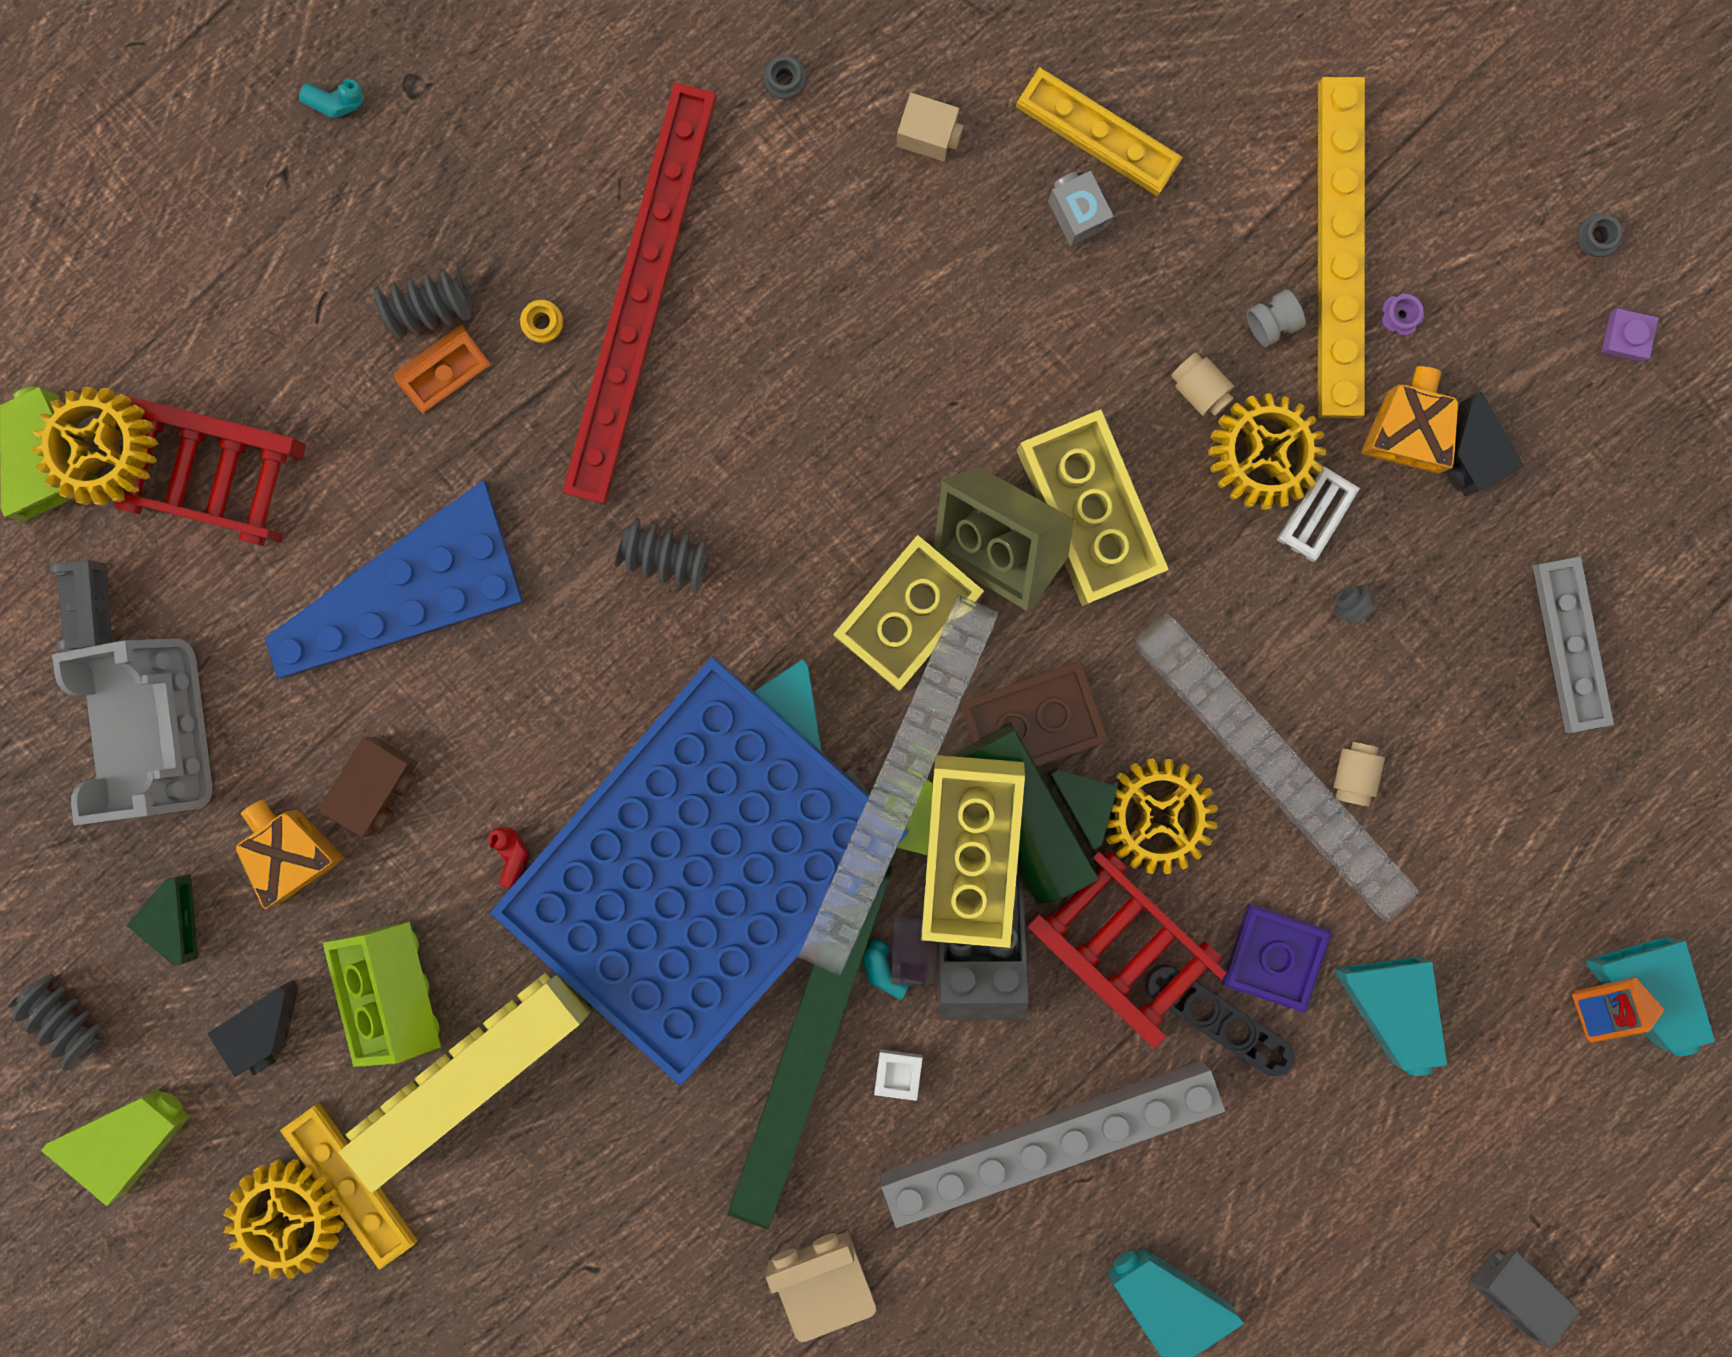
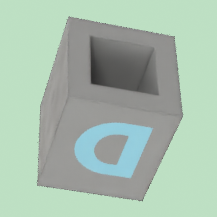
M1091 171L1078 176L1077 172H1072L1054 183L1055 188L1051 191L1048 203L1070 247L1109 227L1114 216Z

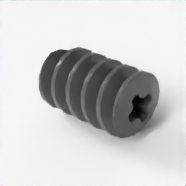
M456 266V279L453 280L445 269L440 270L439 284H435L429 274H424L423 288L420 289L412 278L407 279L406 293H402L396 283H391V297L386 298L379 287L374 288L375 302L383 324L397 339L405 338L407 328L413 334L422 333L423 323L430 330L438 328L440 319L446 325L454 324L456 313L463 321L470 320L472 316L470 290L459 266Z
M636 517L624 532L617 551L615 567H619L626 558L627 571L634 573L642 564L643 576L650 578L658 569L659 581L667 583L675 573L676 587L683 588L691 579L692 592L698 593L708 569L710 554L706 553L705 539L701 538L697 545L691 548L689 534L685 533L679 542L675 543L673 542V529L668 528L662 538L657 537V524L652 523L644 533L641 532V520Z
M51 973L25 988L9 1004L8 1008L15 1007L12 1012V1018L15 1021L28 1019L24 1025V1030L28 1034L40 1031L36 1038L38 1045L45 1046L52 1043L48 1051V1055L52 1059L65 1055L60 1063V1067L64 1071H68L91 1055L104 1042L105 1038L100 1040L96 1038L102 1028L100 1023L88 1028L84 1026V1023L91 1014L88 1010L75 1016L72 1014V1011L79 1002L76 998L65 1003L60 1001L67 990L65 986L52 991L48 989L55 978Z

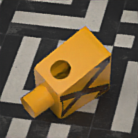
M1418 366L1415 369L1411 386L1397 385L1387 392L1362 447L1361 454L1438 474L1453 467L1458 401L1454 397L1437 393L1442 374L1440 370Z
M262 799L241 812L242 817L253 831V834L236 846V851L265 910L280 905L345 860L343 855L298 810L286 811L275 817Z

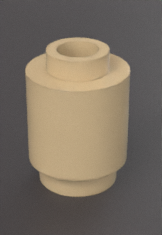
M1197 352L1186 359L1171 375L1177 382L1175 386L1177 390L1202 416L1209 412L1217 416L1234 400L1229 393L1235 386L1207 357L1202 359Z
M1352 742L1351 750L1342 748L1333 788L1337 789L1335 799L1370 807L1372 797H1377L1385 757L1377 756L1379 747Z

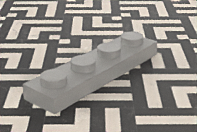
M1581 556L1534 565L1533 571L1565 733L1614 725Z

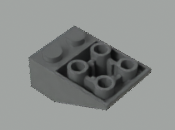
M1016 881L1010 948L938 942L939 1020H1025L1029 1000L1023 881Z

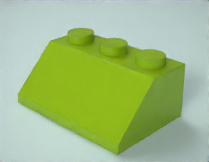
M410 922L385 926L323 943L353 1067L397 1064L441 1048L438 1037L440 1031L439 1023L432 1013L428 997L429 983L421 969L417 953L419 949L418 939L411 929Z

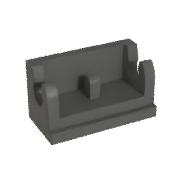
M83 560L50 564V573H55L58 576L63 641L56 642L57 650L66 652L113 643L106 563Z
M1499 1250L1495 1251L1476 1275H1472L1468 1281L1530 1341L1551 1349L1580 1312L1514 1250H1510L1505 1256Z

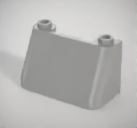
M181 639L123 640L52 654L54 674L58 686L68 695H86L97 779L81 782L74 788L71 795L74 825L199 809L210 801L212 796V778L197 661L190 644Z

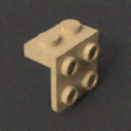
M848 1231L839 1235L836 1233L827 1234L815 1240L810 1246L797 1251L796 1249L785 1250L768 1261L766 1280L772 1294L779 1292L794 1335L800 1342L812 1340L870 1318L876 1312L873 1295Z

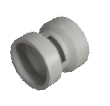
M1287 289L1274 295L1272 301L1267 306L1259 303L1246 311L1247 321L1253 335L1265 348L1279 341L1281 333L1288 332L1293 334L1306 325L1302 307L1294 294Z

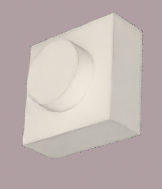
M880 1049L874 1095L917 1101L922 1055Z

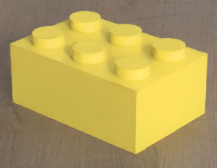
M917 535L836 630L833 636L896 690L900 691L984 590Z

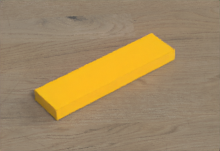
M1041 67L1038 68L1017 101L1016 108L1157 197L1183 158Z
M320 1103L314 1105L280 1130L305 1167L308 1165L314 1166L312 1176L315 1181L323 1174L329 1176V1180L321 1189L324 1193L332 1188L338 1189L339 1194L330 1202L332 1205L343 1206L340 1216L379 1270L418 1241L379 1187L371 1194L338 1153L348 1142Z

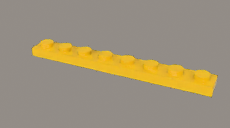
M1322 77L1318 82V418H1361L1365 416V77Z

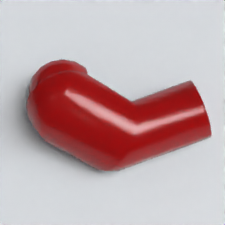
M510 827L495 828L489 834L488 843L491 848H495L505 861L498 884L511 889L525 872L529 859V850L518 832Z

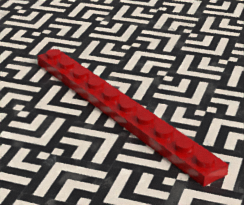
M674 82L562 493L602 505L607 503L717 97L714 92Z

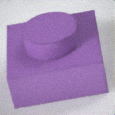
M1619 308L1611 311L1601 353L1639 362L1650 359L1659 318Z

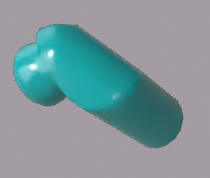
M351 79L343 80V84L338 85V90L331 93L308 82L300 90L299 101L330 118H338L358 110L364 101V95L360 84Z
M874 939L869 942L868 948L865 949L862 957L867 980L873 986L902 1000L911 981L890 970L887 959L890 953L889 945L882 940Z

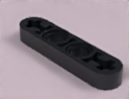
M1160 964L1153 967L1145 979V987L1148 994L1155 999L1159 995L1158 992L1160 990V987L1155 983L1157 978L1160 976L1166 979L1172 974L1174 975L1173 980L1180 973V970L1168 964ZM1196 981L1192 985L1193 988L1183 996L1180 1008L1173 1005L1169 1009V1011L1265 1074L1281 1076L1286 1074L1293 1066L1294 1051L1288 1042ZM1198 997H1207L1213 1004L1211 1015L1203 1020L1193 1018L1190 1013L1191 1003ZM1235 1020H1242L1248 1026L1247 1038L1240 1043H1232L1226 1037L1227 1026ZM1260 1032H1263L1264 1035H1262V1036L1258 1039L1259 1033H1260ZM1257 1040L1273 1050L1280 1045L1278 1052L1283 1056L1282 1060L1279 1063L1271 1061L1266 1065L1268 1058L1253 1046ZM1252 1048L1251 1055H1248L1246 1052Z

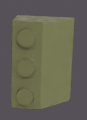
M976 466L942 481L934 549L962 573L1024 610L1029 611L1034 608L1068 558L1074 519Z

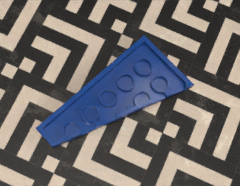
M483 480L267 635L265 642L276 677L283 679L524 603L487 482Z

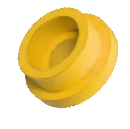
M535 300L529 303L521 313V329L534 342H551L559 336L563 329L562 313L550 301ZM540 316H548L550 319V323L545 329L536 328V320Z

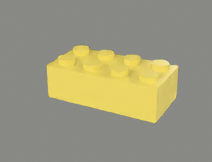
M1101 409L1020 443L1017 453L1036 498L1074 519L1069 554L1064 565L1082 606L1169 570Z
M936 755L921 940L1010 948L1025 782L1024 762Z

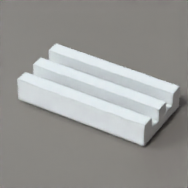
M1326 467L1323 468L1321 473L1316 474L1314 477L1316 485L1306 490L1304 497L1300 500L1277 538V541L1289 545L1293 551L1302 553L1306 556L1305 558L1312 562L1318 559L1360 489ZM1325 480L1330 481L1331 484L1298 538L1293 537L1294 531ZM1339 488L1345 491L1344 495L1313 546L1306 545L1305 543Z

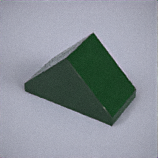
M1058 769L1047 772L1088 846L1094 850L1102 846L1118 786Z
M191 874L167 878L127 925L172 965H182L198 959Z

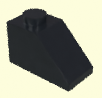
M1482 391L1459 404L1453 467L1447 470V476L1454 488L1458 491L1462 490L1464 496H1468L1485 489L1524 467Z
M294 980L280 986L207 1033L234 1077L247 1070H250L252 1075L255 1076L277 1062L272 1054L286 1046L298 992V986Z

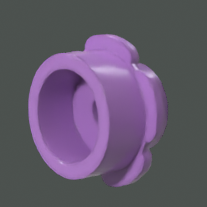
M1402 293L1398 297L1391 296L1382 306V311L1384 312L1382 323L1390 332L1396 331L1402 336L1409 335L1416 330L1417 324L1419 325L1423 321V306L1419 299L1410 294ZM1399 311L1405 312V318L1399 317Z

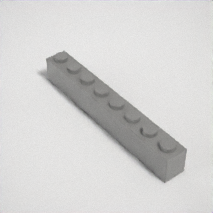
M1200 1060L881 1173V1187L895 1227L899 1228L1223 1113L1225 1109L1211 1070Z

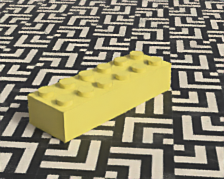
M545 972L517 995L522 1001L521 1004L517 1005L512 999L483 1023L487 1028L485 1033L480 1027H477L448 1051L453 1056V1059H450L445 1053L414 1079L418 1083V1087L411 1081L381 1105L380 1108L376 1109L350 1130L346 1136L351 1142L338 1153L372 1194L578 1027L593 1011L585 999L559 975L556 974L553 978H550Z

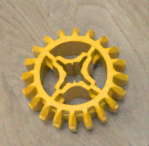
M83 387L81 395L74 391H65L66 404L59 400L50 401L55 413L52 416L46 413L40 414L41 420L47 423L45 429L32 431L37 438L42 439V445H37L31 450L35 455L44 457L35 467L40 472L49 473L45 480L48 486L59 487L58 493L60 496L68 499L75 497L77 503L88 505L93 501L96 505L105 506L108 505L109 497L116 502L125 501L124 489L132 493L139 491L135 481L137 477L145 480L151 478L148 471L144 470L143 467L145 462L150 464L157 462L155 456L147 454V448L156 446L158 442L155 438L145 436L154 426L148 420H141L145 413L144 410L137 405L131 406V399L123 394L115 396L114 391L108 388H100L97 392L92 387ZM101 413L99 418H93L88 426L81 429L76 428L85 418ZM121 434H123V451L119 447ZM84 438L94 441L99 446L98 448L106 452L107 455L98 453ZM68 442H69V444H70V446H71V455H70L69 458H68ZM107 464L115 466L105 476L88 481L93 473L98 474L103 466Z
M1270 393L1262 397L1261 405L1255 396H1249L1245 400V408L1239 403H1235L1230 407L1233 418L1228 415H1223L1219 418L1218 422L1224 430H1214L1211 433L1210 437L1221 444V446H1214L1208 450L1209 456L1220 457L1221 459L1220 462L1210 467L1211 472L1217 473L1223 470L1226 476L1219 480L1218 486L1223 488L1232 483L1235 486L1229 495L1232 500H1236L1243 492L1246 493L1244 505L1248 508L1254 506L1258 497L1262 510H1268L1272 507L1273 498L1279 508L1286 507L1289 504V496L1298 501L1304 497L1302 487L1311 489L1316 485L1314 478L1309 473L1319 474L1323 471L1324 466L1313 459L1326 455L1327 450L1325 448L1314 446V442L1322 439L1324 433L1322 431L1311 433L1309 427L1317 421L1316 417L1310 416L1303 420L1300 417L1305 408L1302 404H1298L1290 411L1288 409L1290 401L1287 396L1280 398L1276 406L1274 398ZM1254 420H1271L1281 424L1287 430L1281 434H1272L1263 425L1258 426ZM1241 429L1246 435L1243 440L1248 447V453L1246 458L1238 464L1235 455V442ZM1281 441V445L1274 449L1269 458L1265 460L1262 458L1252 463V460L1260 455L1259 452L1268 444L1272 446ZM1295 441L1298 449V461L1292 474L1289 470L1291 464L1287 459L1286 451L1288 446ZM1260 469L1265 471L1271 479L1276 477L1280 485L1260 484L1250 479L1246 474L1252 470Z
M1150 758L1146 760V773H1143L1137 763H1133L1130 765V771L1134 777L1132 780L1123 773L1116 775L1118 782L1124 787L1121 791L1118 789L1116 791L1115 797L1117 798L1111 810L1113 818H1109L1107 828L1115 827L1116 831L1109 834L1105 840L1108 844L1122 841L1115 855L1123 858L1132 852L1129 859V866L1136 869L1145 859V872L1153 874L1159 861L1162 872L1170 874L1172 872V859L1175 860L1179 868L1186 869L1188 862L1184 854L1188 852L1190 856L1199 860L1202 854L1195 847L1196 843L1200 842L1207 846L1211 845L1212 840L1202 835L1204 827L1211 830L1217 828L1216 822L1205 820V814L1217 812V806L1214 804L1203 805L1202 801L1209 798L1213 792L1210 788H1202L1196 791V788L1203 780L1200 774H1195L1188 780H1185L1189 772L1188 765L1181 764L1173 774V760L1164 759L1161 769L1158 771L1155 759ZM1160 780L1169 781L1178 786L1172 794L1168 793L1165 797L1158 800L1153 799L1140 788L1147 783ZM1132 797L1139 807L1141 815L1140 820L1133 827L1135 830L1129 834L1125 816L1128 802ZM1187 798L1191 807V822L1185 834L1178 823L1177 817L1178 812L1185 805L1183 801ZM1147 804L1159 809H1167L1168 814L1164 815L1168 816L1166 823L1172 830L1156 822L1151 824L1150 818H1153V816H1150V812L1152 809ZM1161 832L1172 838L1176 845L1160 851L1146 850L1139 846L1145 838L1150 839L1156 833Z
M282 1159L273 1161L269 1168L262 1164L254 1169L253 1176L248 1174L240 1180L239 1185L241 1189L237 1188L230 1194L229 1199L234 1205H230L225 1209L224 1216L233 1220V1222L225 1227L223 1233L235 1235L236 1239L230 1243L229 1250L241 1248L244 1254L240 1257L239 1264H245L250 1259L255 1262L253 1274H259L268 1267L270 1280L276 1279L282 1271L287 1279L294 1278L299 1273V1270L304 1274L309 1273L315 1268V1262L323 1263L329 1257L328 1249H333L339 1242V1238L334 1233L340 1232L345 1222L335 1216L343 1211V1206L332 1205L330 1202L339 1194L338 1189L332 1188L324 1193L321 1187L329 1180V1176L323 1174L315 1181L312 1176L314 1166L308 1165L301 1171L299 1159L291 1160L286 1167ZM270 1189L271 1198L267 1200L268 1210L260 1216H255L256 1204L262 1191ZM295 1192L302 1196L307 1203L300 1201L296 1197ZM282 1212L284 1213L283 1217L287 1216L289 1220L294 1221L287 1225L285 1224L286 1220L282 1222L280 1217L276 1216ZM314 1221V1233L309 1245L299 1248L298 1239L301 1237V1227ZM263 1235L269 1237L273 1241V1244L269 1242Z

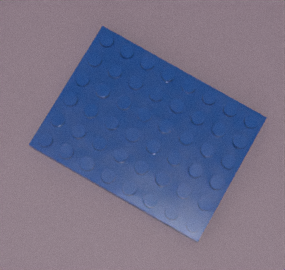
M713 656L504 895L490 914L681 1086L910 830L720 660Z

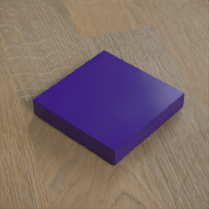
M1248 903L1222 985L1306 1013L1332 932Z

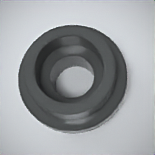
M778 56L766 65L763 80L767 91L773 97L788 100L801 93L805 86L806 75L804 67L797 59L791 56ZM781 74L791 75L792 81L787 85L778 83L777 78Z
M1601 213L1594 214L1585 219L1577 232L1580 248L1586 254L1593 257H1604L1611 254L1618 248L1622 239V227L1619 221L1610 215ZM1593 230L1602 233V243H1598L1594 239Z
M1350 585L1346 587L1335 598L1336 605L1333 613L1339 620H1346L1348 624H1355L1361 621L1375 606L1372 590L1367 585H1359L1357 587Z

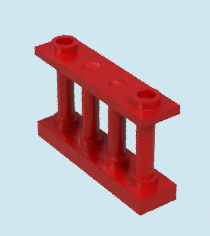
M127 396L131 399V406L137 405L144 410L145 413L141 420H148L154 426L145 436L156 439L157 433H162L165 425L179 429L177 436L181 437L164 503L141 497L145 479L137 477L135 481L139 491L132 493L124 489L125 501H115L114 508L141 515L142 507L216 525L239 531L238 540L260 546L265 545L266 539L281 542L283 534L264 529L280 466L281 464H286L287 457L302 461L306 448L305 443L291 437ZM205 436L220 439L218 447L222 448L206 512L201 513L182 508L198 444L204 443ZM247 446L261 450L260 458L264 460L247 524L225 519L223 516L240 453L245 454ZM154 447L147 448V454L152 455ZM145 462L143 469L147 471L149 463Z
M1095 850L1090 857L1100 866L1096 870L1099 880L1078 890L1054 916L1050 913L1044 919L1036 912L1026 923V926L1155 1049L1167 1037L1158 1028L1164 1022L1161 1017L1207 969L1219 979H1222L1226 972L1218 964L1223 958L1205 941L1199 946L1193 942L1123 875L1128 868L1112 852L1109 851L1103 856L1099 851ZM1114 879L1132 897L1086 945L1081 943L1075 948L1064 938L1069 931L1066 927ZM1146 909L1163 927L1117 975L1112 973L1107 979L1095 967L1100 962L1098 957L1140 912ZM1177 939L1195 957L1148 1006L1144 1003L1138 1009L1127 998L1132 992L1129 987Z

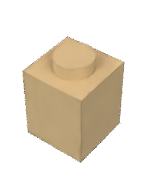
M910 92L897 132L896 146L945 162L948 149L957 150L964 125L957 123L959 108Z

